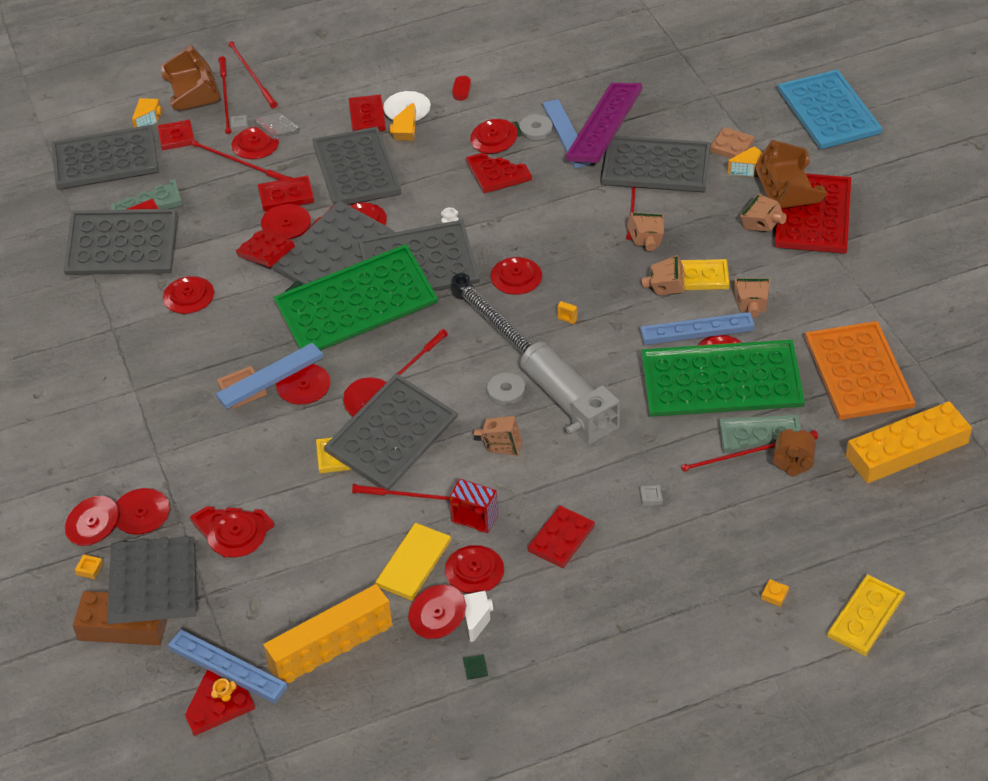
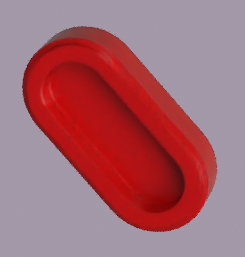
M459 76L455 79L452 90L454 99L462 101L468 98L471 88V79L468 76Z

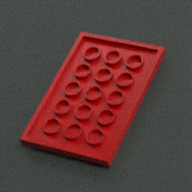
M806 173L812 188H815L817 185L823 186L827 194L820 203L781 209L786 214V221L784 224L777 223L775 247L847 253L851 177Z

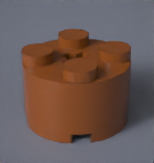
M793 429L782 431L778 434L775 443L773 463L790 476H798L799 473L810 470L814 464L815 438L804 430H799V432H793Z

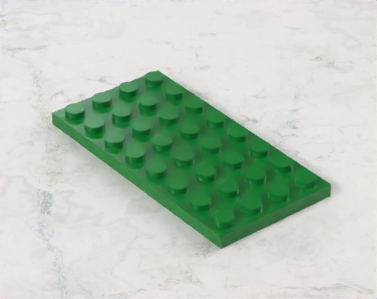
M407 244L273 297L298 348L301 349L313 343L320 351L438 303L435 292Z
M793 339L641 350L649 417L804 407L805 405Z

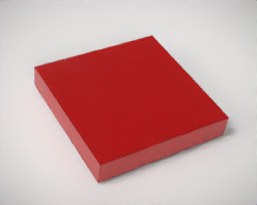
M190 120L157 125L162 150L192 145L194 136Z

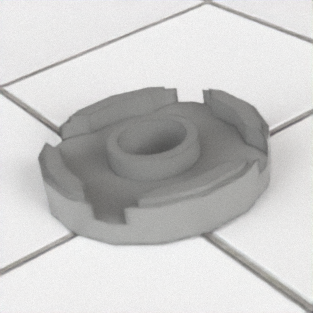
M536 114L523 118L519 126L521 135L527 136L529 140H543L553 130L552 121L548 117Z
M512 373L497 374L488 382V396L494 403L506 405V403L515 404L525 395V383L522 378ZM503 388H510V390H508V391H504V390H502V389H503Z

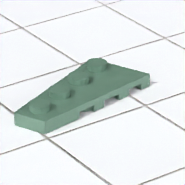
M172 179L165 186L160 184L155 186V190L148 193L143 191L136 198L129 197L111 205V209L125 210L152 198L159 209H169L182 206V200L176 181Z
M798 415L720 419L719 422L724 454L774 442L777 440L778 434L787 429H793V432L801 430Z

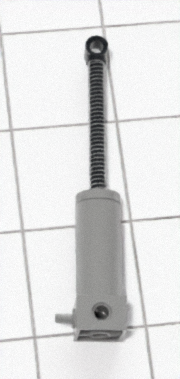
M458 273L453 276V295L459 299H466L504 337H507L506 339L523 354L520 362L521 368L572 417V425L566 427L568 434L576 432L590 445L620 427V401L605 386L602 385L595 389L546 342H538L532 345L474 289V286L470 283L469 275Z

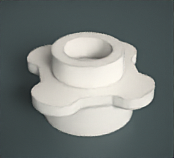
M445 208L441 212V216H443L441 222L446 223L459 220L457 218L458 211L454 208Z

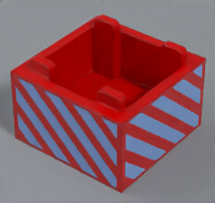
M459 478L449 495L451 522L476 529L479 532L489 533L498 517L497 490Z

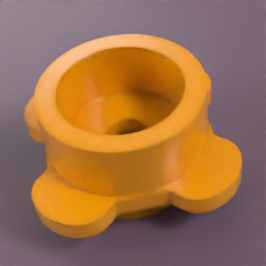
M224 678L218 679L213 685L212 697L222 698L225 702L230 700L232 691L236 689V683L234 681L229 682Z

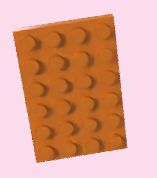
M878 321L805 332V340L839 420L915 407L913 396Z

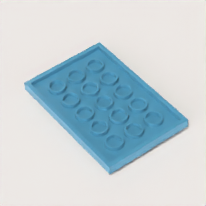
M838 69L778 84L777 90L820 149L882 134L883 128Z

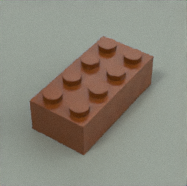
M83 591L73 623L78 641L161 646L168 619L108 624L109 593Z

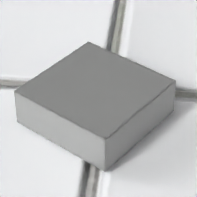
M247 115L230 117L232 132L243 131L248 128Z
M660 485L640 486L642 506L663 505Z

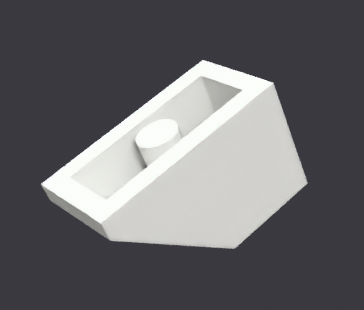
M485 591L464 595L467 605L464 621L470 642L475 641L489 623L490 611H493L491 598L487 599Z

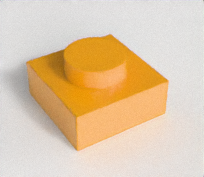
M560 301L557 306L558 319L575 324L577 321V306Z
M83 554L74 571L78 576L95 580L104 563L102 558Z
M769 579L761 595V600L781 607L789 592V586Z

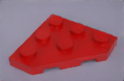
M485 153L466 157V163L483 193L532 180V174L525 164L519 163L516 165L510 163V160L499 157L496 159L490 158Z
M206 506L189 517L192 524L207 539L209 526L217 517L226 512L243 511V509L226 508V510L215 509V507ZM254 509L252 513L258 515L264 522L266 532L275 527L274 522L263 510Z
M207 670L185 713L186 721L193 736L254 710L255 706L248 691L236 684V689L232 691L230 700L225 702L222 698H213L211 695L213 685L218 679L223 677Z

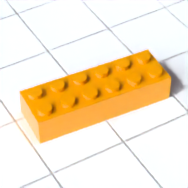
M949 401L849 440L846 458L868 484L968 444L972 427Z
M375 584L264 643L263 646L269 670L274 677L286 683H291L301 675L312 672L323 663L330 662L334 657L350 651L358 644L367 642L371 637L380 632L387 631L393 626L389 600L378 585Z

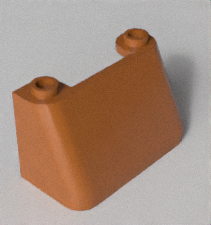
M192 45L160 65L163 79L171 83L174 92L170 101L173 109L182 111L214 104L221 100L211 67Z
M771 140L757 161L756 170L767 197L778 201L781 209L820 203L827 194L823 186L817 185L815 188H812L804 169L809 165L810 157L806 148Z

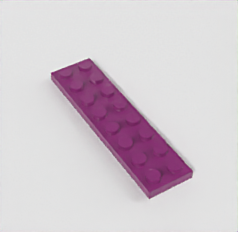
M611 82L567 152V161L598 163L641 93L643 89L642 83Z

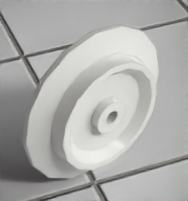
M404 91L390 96L385 101L383 110L386 116L394 120V117L411 103H415L416 121L429 113L431 104L429 99L421 93Z

